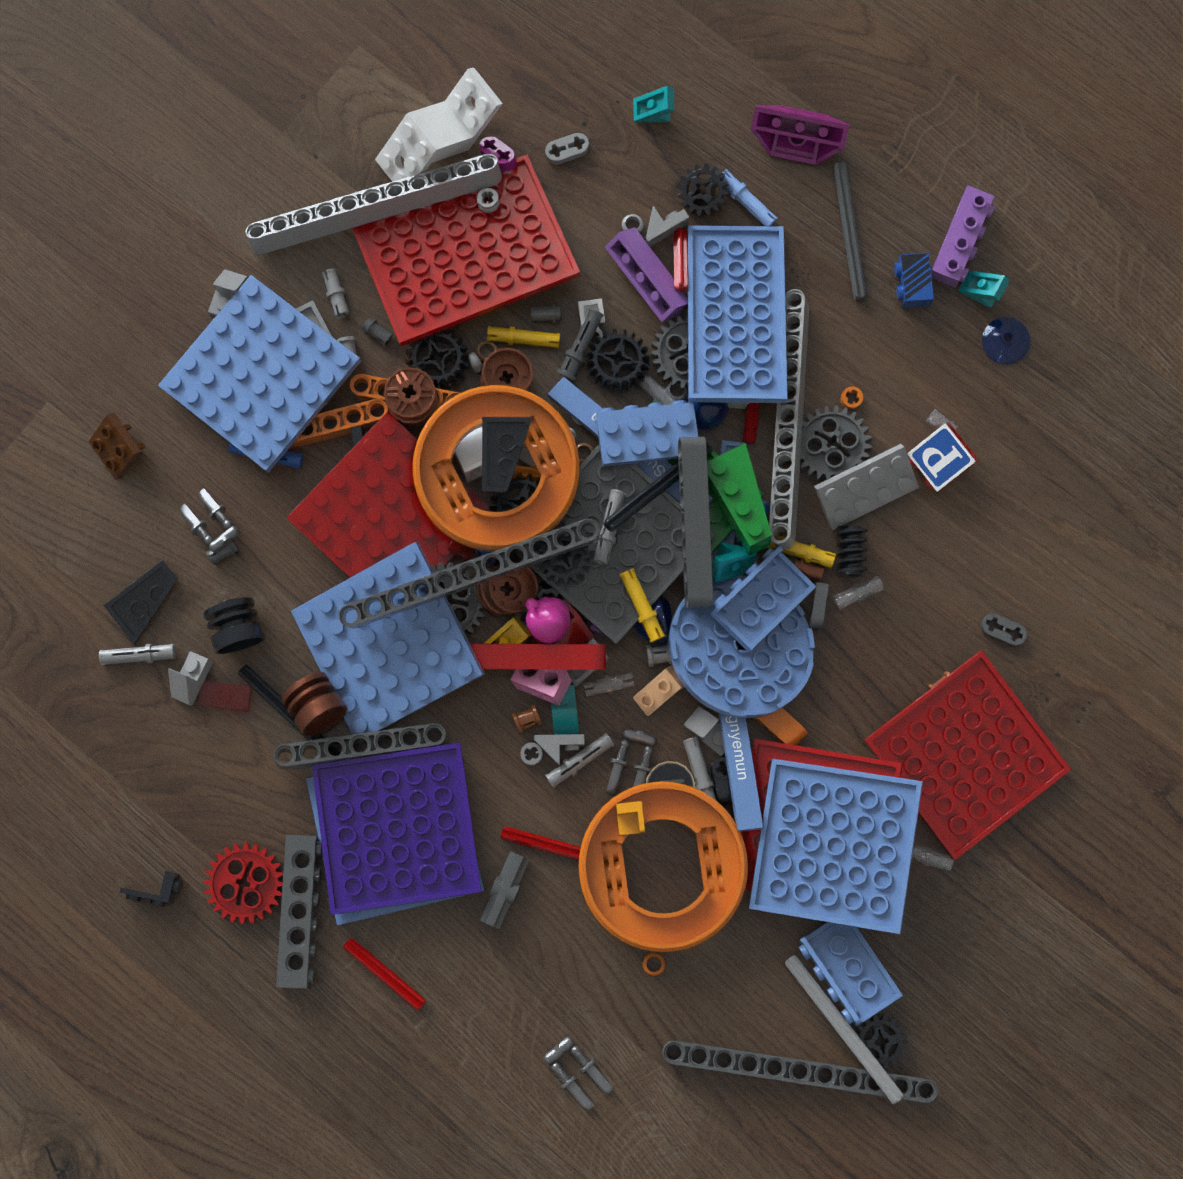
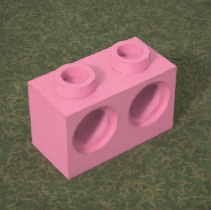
M516 669L511 681L516 689L559 706L572 679L567 672L568 670ZM537 670L533 676L527 677L529 672ZM558 679L556 684L549 685L551 680Z

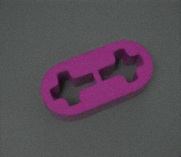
M490 136L480 141L479 149L481 155H495L501 172L511 171L516 167L517 161L514 151L498 138Z

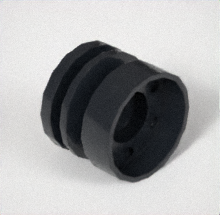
M243 597L226 600L204 611V619L210 621L207 624V628L209 630H220L211 636V642L216 654L241 651L265 640L261 623L249 622L258 615L256 609H251L255 606L253 598Z

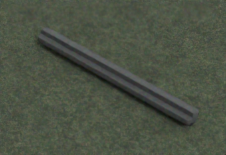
M837 162L834 164L833 169L852 293L855 300H861L866 298L867 293L847 164L845 162Z

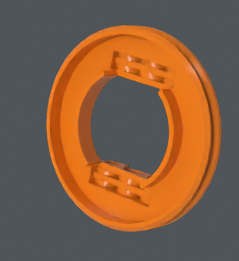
M482 386L467 390L449 399L426 422L414 451L413 479L423 509L431 521L444 534L467 547L494 552L550 532L561 522L570 509L576 495L579 482V455L575 439L566 421L545 400L531 392L512 386ZM482 417H532L524 445L528 449L535 467L541 475L540 482L535 492L527 501L508 511L488 512L475 508L452 464L453 455L460 442L468 434L482 427Z
M661 781L640 784L612 798L599 810L589 824L579 854V879L589 909L609 933L622 942L643 950L674 952L694 947L708 940L719 932L732 918L746 888L748 876L747 852L741 832L737 830L735 821L714 798L701 790L681 783ZM642 801L644 824L657 820H668L680 823L696 834L704 890L691 905L677 912L663 914L647 911L629 899L622 843L628 835L619 834L616 804Z

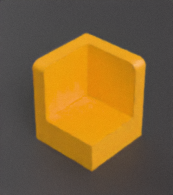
M642 801L616 804L619 834L645 833Z

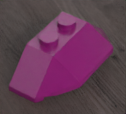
M756 105L751 131L769 156L817 165L844 149L850 124L829 115L782 105Z

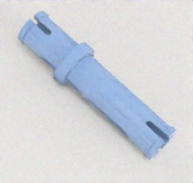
M727 169L722 172L726 175L722 181L729 182V185L725 188L730 192V197L737 199L764 226H772L777 221L778 217L771 213L764 204L749 192L744 182H739Z

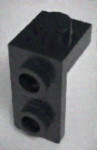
M165 871L160 895L121 888L120 893L126 894L125 899L140 902L141 897L151 899L150 904L165 907V903H173L175 894H178L180 891L182 880L179 879L180 874Z

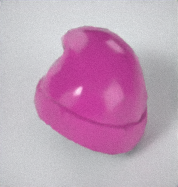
M543 597L539 600L528 599L525 603L528 610L526 623L532 635L545 644H555L562 640L570 625L568 606L561 599L555 597Z

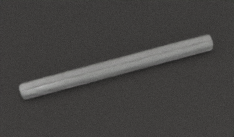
M795 955L788 958L785 962L787 968L891 1103L896 1104L904 1097L903 1093Z

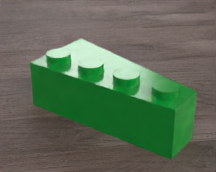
M744 443L708 461L707 474L709 489L748 556H751L771 545L772 534L747 446Z

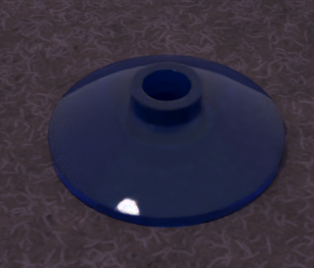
M1002 317L993 320L987 325L982 335V346L987 356L993 361L1000 364H1013L1020 361L1028 352L1030 335L1027 328L1020 321L1010 317ZM1004 335L1011 336L1012 341H1005Z

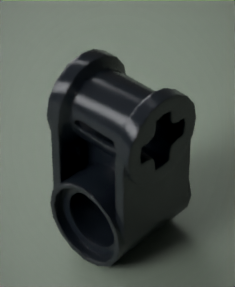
M722 757L711 764L710 773L714 782L716 800L722 806L733 803L728 771H725V776L721 772L717 773L716 768L720 766L719 762H722L723 766H727L726 758Z

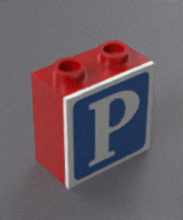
M950 422L944 423L907 453L911 458L909 461L916 471L920 470L926 477L924 482L931 490L935 489L937 492L942 491L980 461Z

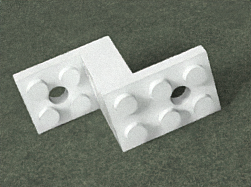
M469 68L445 101L407 113L375 160L392 182L426 172L431 163L468 151L503 103L475 68ZM472 97L475 99V107L471 102ZM401 156L404 158V165L401 162Z

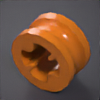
M854 386L846 388L840 397L842 405L848 409L859 407L863 401L862 391ZM852 392H854L856 394L855 398L858 400V402L855 403V401H853V403L850 404L847 402L848 397L846 396V393L850 395Z

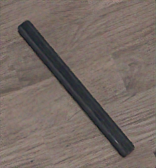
M706 442V452L708 457L713 452V449ZM679 463L675 464L606 518L603 522L604 527L609 532H613L679 480Z
M244 665L239 670L238 675L301 733L294 722L296 716H291L288 713V708L281 702L282 697L248 665ZM321 734L305 737L308 741L324 739ZM331 746L328 750L332 756L341 754L334 746Z

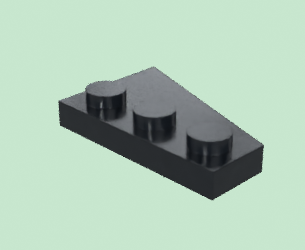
M161 560L103 606L133 644H135L178 579L166 563Z

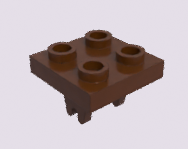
M111 413L103 419L90 438L89 443L105 464L106 469L117 480L125 475L138 455L142 453L141 450L145 446L143 443L136 444L128 433V430L132 428L130 424L123 425L116 414Z

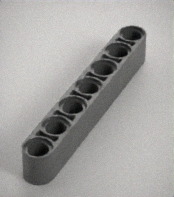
M679 437L678 463L685 606L687 609L712 608L713 585L705 437Z
M432 723L279 745L275 749L274 760L276 766L285 771L310 768L314 764L444 745L446 732L441 725ZM430 732H438L441 735V739L437 742L430 741L427 737ZM406 735H413L417 741L414 745L410 746L403 742V738ZM383 738H387L392 742V745L387 749H382L378 746V742ZM357 742H364L367 745V749L364 752H356L353 746ZM333 745H338L342 748L341 754L337 756L330 755L328 750ZM307 749H315L317 751V756L314 759H306L303 754ZM283 752L292 754V759L287 763H282L278 760Z

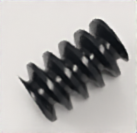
M854 525L838 526L837 528L842 531L837 533V538L841 539V541L837 542L836 546L842 550L838 551L836 556L842 560L836 563V566L841 568V570L836 572V576L846 578L861 577L860 573L867 571L866 567L860 566V563L867 561V558L862 557L861 553L868 551L867 548L861 547L862 543L868 541V539L861 537V534L868 532V529Z

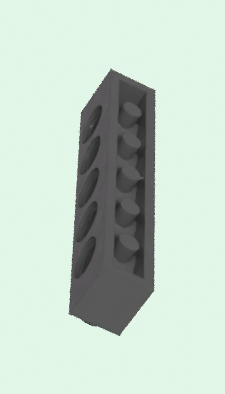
M286 835L276 987L308 989L310 988V983H314L315 968H311V958L316 957V943H312L313 932L317 933L318 917H314V908L319 907L320 895L319 892H316V882H320L321 867H317V859L322 856V842H319L317 836ZM302 854H307L310 859L309 865L305 868H300L297 864V859ZM301 879H305L308 883V889L300 894L296 890V883ZM299 904L306 907V915L302 919H298L294 915V909ZM296 930H302L305 934V939L301 944H296L293 941L292 936ZM295 955H299L303 959V966L299 970L291 966V959Z

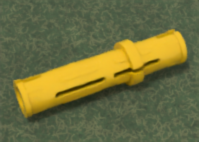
M488 326L487 341L506 342L511 346L515 343L559 349L560 333L515 329L514 326H510V328Z
M782 536L777 537V540L779 541L785 539V537ZM772 541L771 545L767 547H773L775 550L778 548ZM795 541L791 548L782 551V553L804 559L806 563L810 564V562L830 569L836 556L835 553L816 548L814 544L810 546Z
M634 568L621 573L619 576L639 615L638 621L643 624L650 642L652 643L665 637L657 621L656 610H652Z

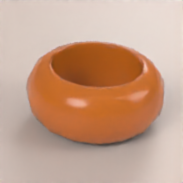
M656 952L647 954L642 962L644 971L651 976L660 975L666 966L664 957ZM651 957H657L661 961V967L656 972H652L647 968V961Z

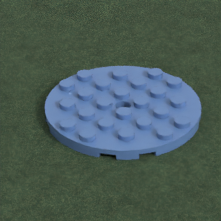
M740 575L719 582L712 580L713 603L722 594L727 597L732 592L729 588L739 578L743 581L747 576ZM685 598L682 600L670 624L669 654L679 680L687 691L700 703L724 715L754 718L780 710L800 693L811 675L814 665L813 654L815 648L812 628H809L804 617L805 613L800 605L794 608L749 653L747 650H738L736 646L737 640L710 615L716 608L714 605H712V608L687 609Z

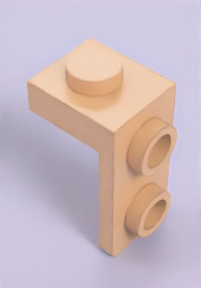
M671 665L640 690L633 699L644 713L649 716L676 692L683 689L684 686L679 680L673 665Z

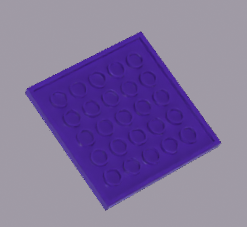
M461 743L312 765L331 915L482 893Z

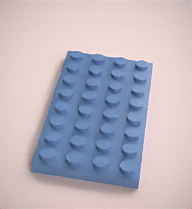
M688 226V402L787 403L784 226Z

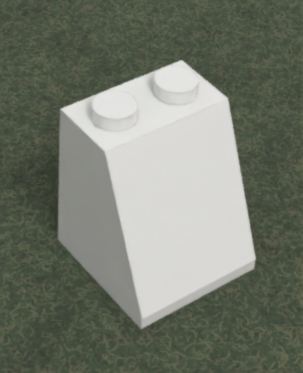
M482 427L468 434L460 442L454 453L467 483L482 477Z

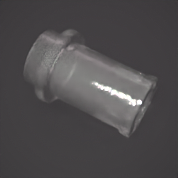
M936 409L933 410L926 420L927 423H930L936 429L949 422L955 430L958 428L955 420L950 421Z

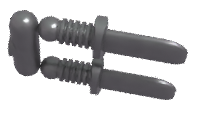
M203 488L199 492V498L211 511L209 517L212 520L217 519L227 530L214 540L205 529L207 523L204 520L199 521L185 503L180 507V513L192 527L190 530L193 536L198 534L205 544L209 545L211 552H217L231 544L232 539L239 534V529L233 526L232 521L224 513L226 507L224 505L218 506Z
M629 728L622 731V736L625 739L620 741L616 758L611 757L610 762L614 763L606 793H615L623 766L628 767L629 762L624 761L628 751L627 748L629 747L628 740L649 745L644 747L640 765L635 764L634 769L638 771L633 787L645 783L647 773H650L652 770L648 767L652 757L651 754L653 753L651 746L657 742L654 735Z
M565 1037L545 1054L544 1062L552 1064V1071L564 1083L560 1088L562 1090L567 1088L584 1109L590 1110L594 1107L593 1103L575 1083L577 1077L573 1075L570 1078L560 1063L555 1062L571 1048V1054L583 1066L579 1070L582 1074L586 1071L605 1093H610L614 1089L594 1066L597 1061L594 1058L589 1061L588 1057L582 1053L583 1051L578 1046H573V1038Z

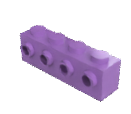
M967 185L931 270L932 279L956 288L959 281L964 282L969 271L968 268H965L968 260H973L978 249L974 246L976 239L981 240L986 230V226L983 225L985 217L990 219L995 205L991 204L994 198L993 195Z
M635 227L618 232L605 246L606 250L661 322L677 317L688 306L687 295L684 291L675 290L674 278Z

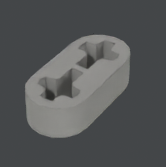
M574 133L551 141L545 149L547 161L558 165L586 155L589 149L588 138L582 133ZM579 141L582 144V149L578 150L577 147H573L574 142ZM553 148H556L557 151H561L559 157H555V155L552 154Z

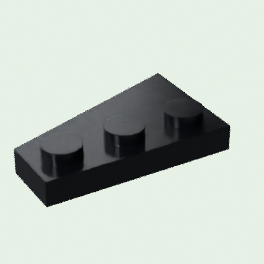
M482 417V493L508 492L532 422V417Z

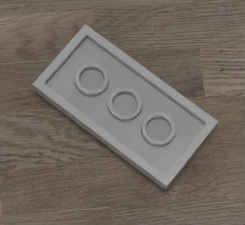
M899 444L815 485L814 488L828 525L834 530L838 526L853 521L918 489L919 486L905 447Z

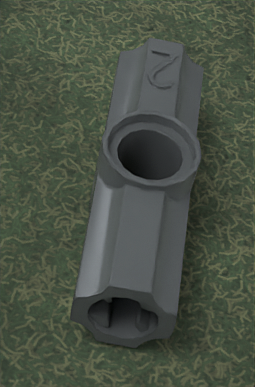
M510 851L500 875L496 877L489 894L490 899L485 906L480 921L500 929L510 905H513L518 894L521 879L529 865V859Z

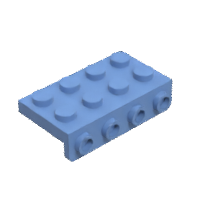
M685 400L674 401L670 405L652 403L648 407L638 408L637 405H629L622 410L603 408L600 412H596L595 415L602 467L678 459L679 437H698L694 403H687Z
M781 545L776 550L771 547L762 556L764 561L760 565L754 563L746 571L748 576L743 581L739 578L729 588L732 592L727 597L722 594L713 603L716 608L710 615L749 653L816 588L782 553L784 548Z
M827 922L806 937L800 939L801 946L798 947L806 960L809 958L815 965L812 968L820 981H826L830 987L827 989L828 994L835 1003L837 1001L840 1002L844 1008L841 1013L849 1025L854 1023L856 1027L903 996L857 927Z

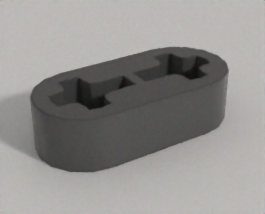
M816 582L809 627L822 629L829 584Z
M988 614L980 623V629L984 635L1006 645L1015 647L1026 640L1027 632L1024 626L1000 615ZM994 619L996 621L995 625L1002 628V630L993 629L989 631V625L986 622ZM1017 629L1018 635L1021 638L1013 641L1011 640L1012 635L1006 633L1005 630L1012 632Z

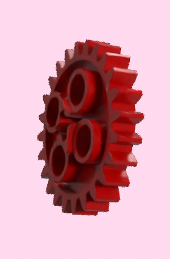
M248 842L244 843L243 849L240 848L238 843H235L234 851L225 847V856L217 853L216 856L219 861L209 862L214 867L213 871H205L207 875L211 876L210 880L203 881L204 884L210 885V889L204 891V894H212L208 904H217L213 910L214 912L223 910L222 919L231 915V923H235L238 917L241 924H245L247 917L251 923H255L256 915L261 920H264V911L272 914L274 912L271 905H280L276 897L282 896L279 887H283V882H280L279 878L283 877V872H278L277 869L282 864H273L276 855L273 854L267 857L268 849L264 848L259 852L258 844H255L252 850H250ZM235 861H240L243 869L239 874L235 875L231 871V865ZM249 862H253V866L247 877V881L250 882V886L244 888L241 904L237 905V899L239 898L243 886L239 884L240 880H245L248 872ZM258 868H264L267 873L265 880L261 882L255 879V872ZM227 885H232L235 889V894L230 899L225 898L223 890ZM251 892H256L259 896V901L255 906H250L247 902V897Z

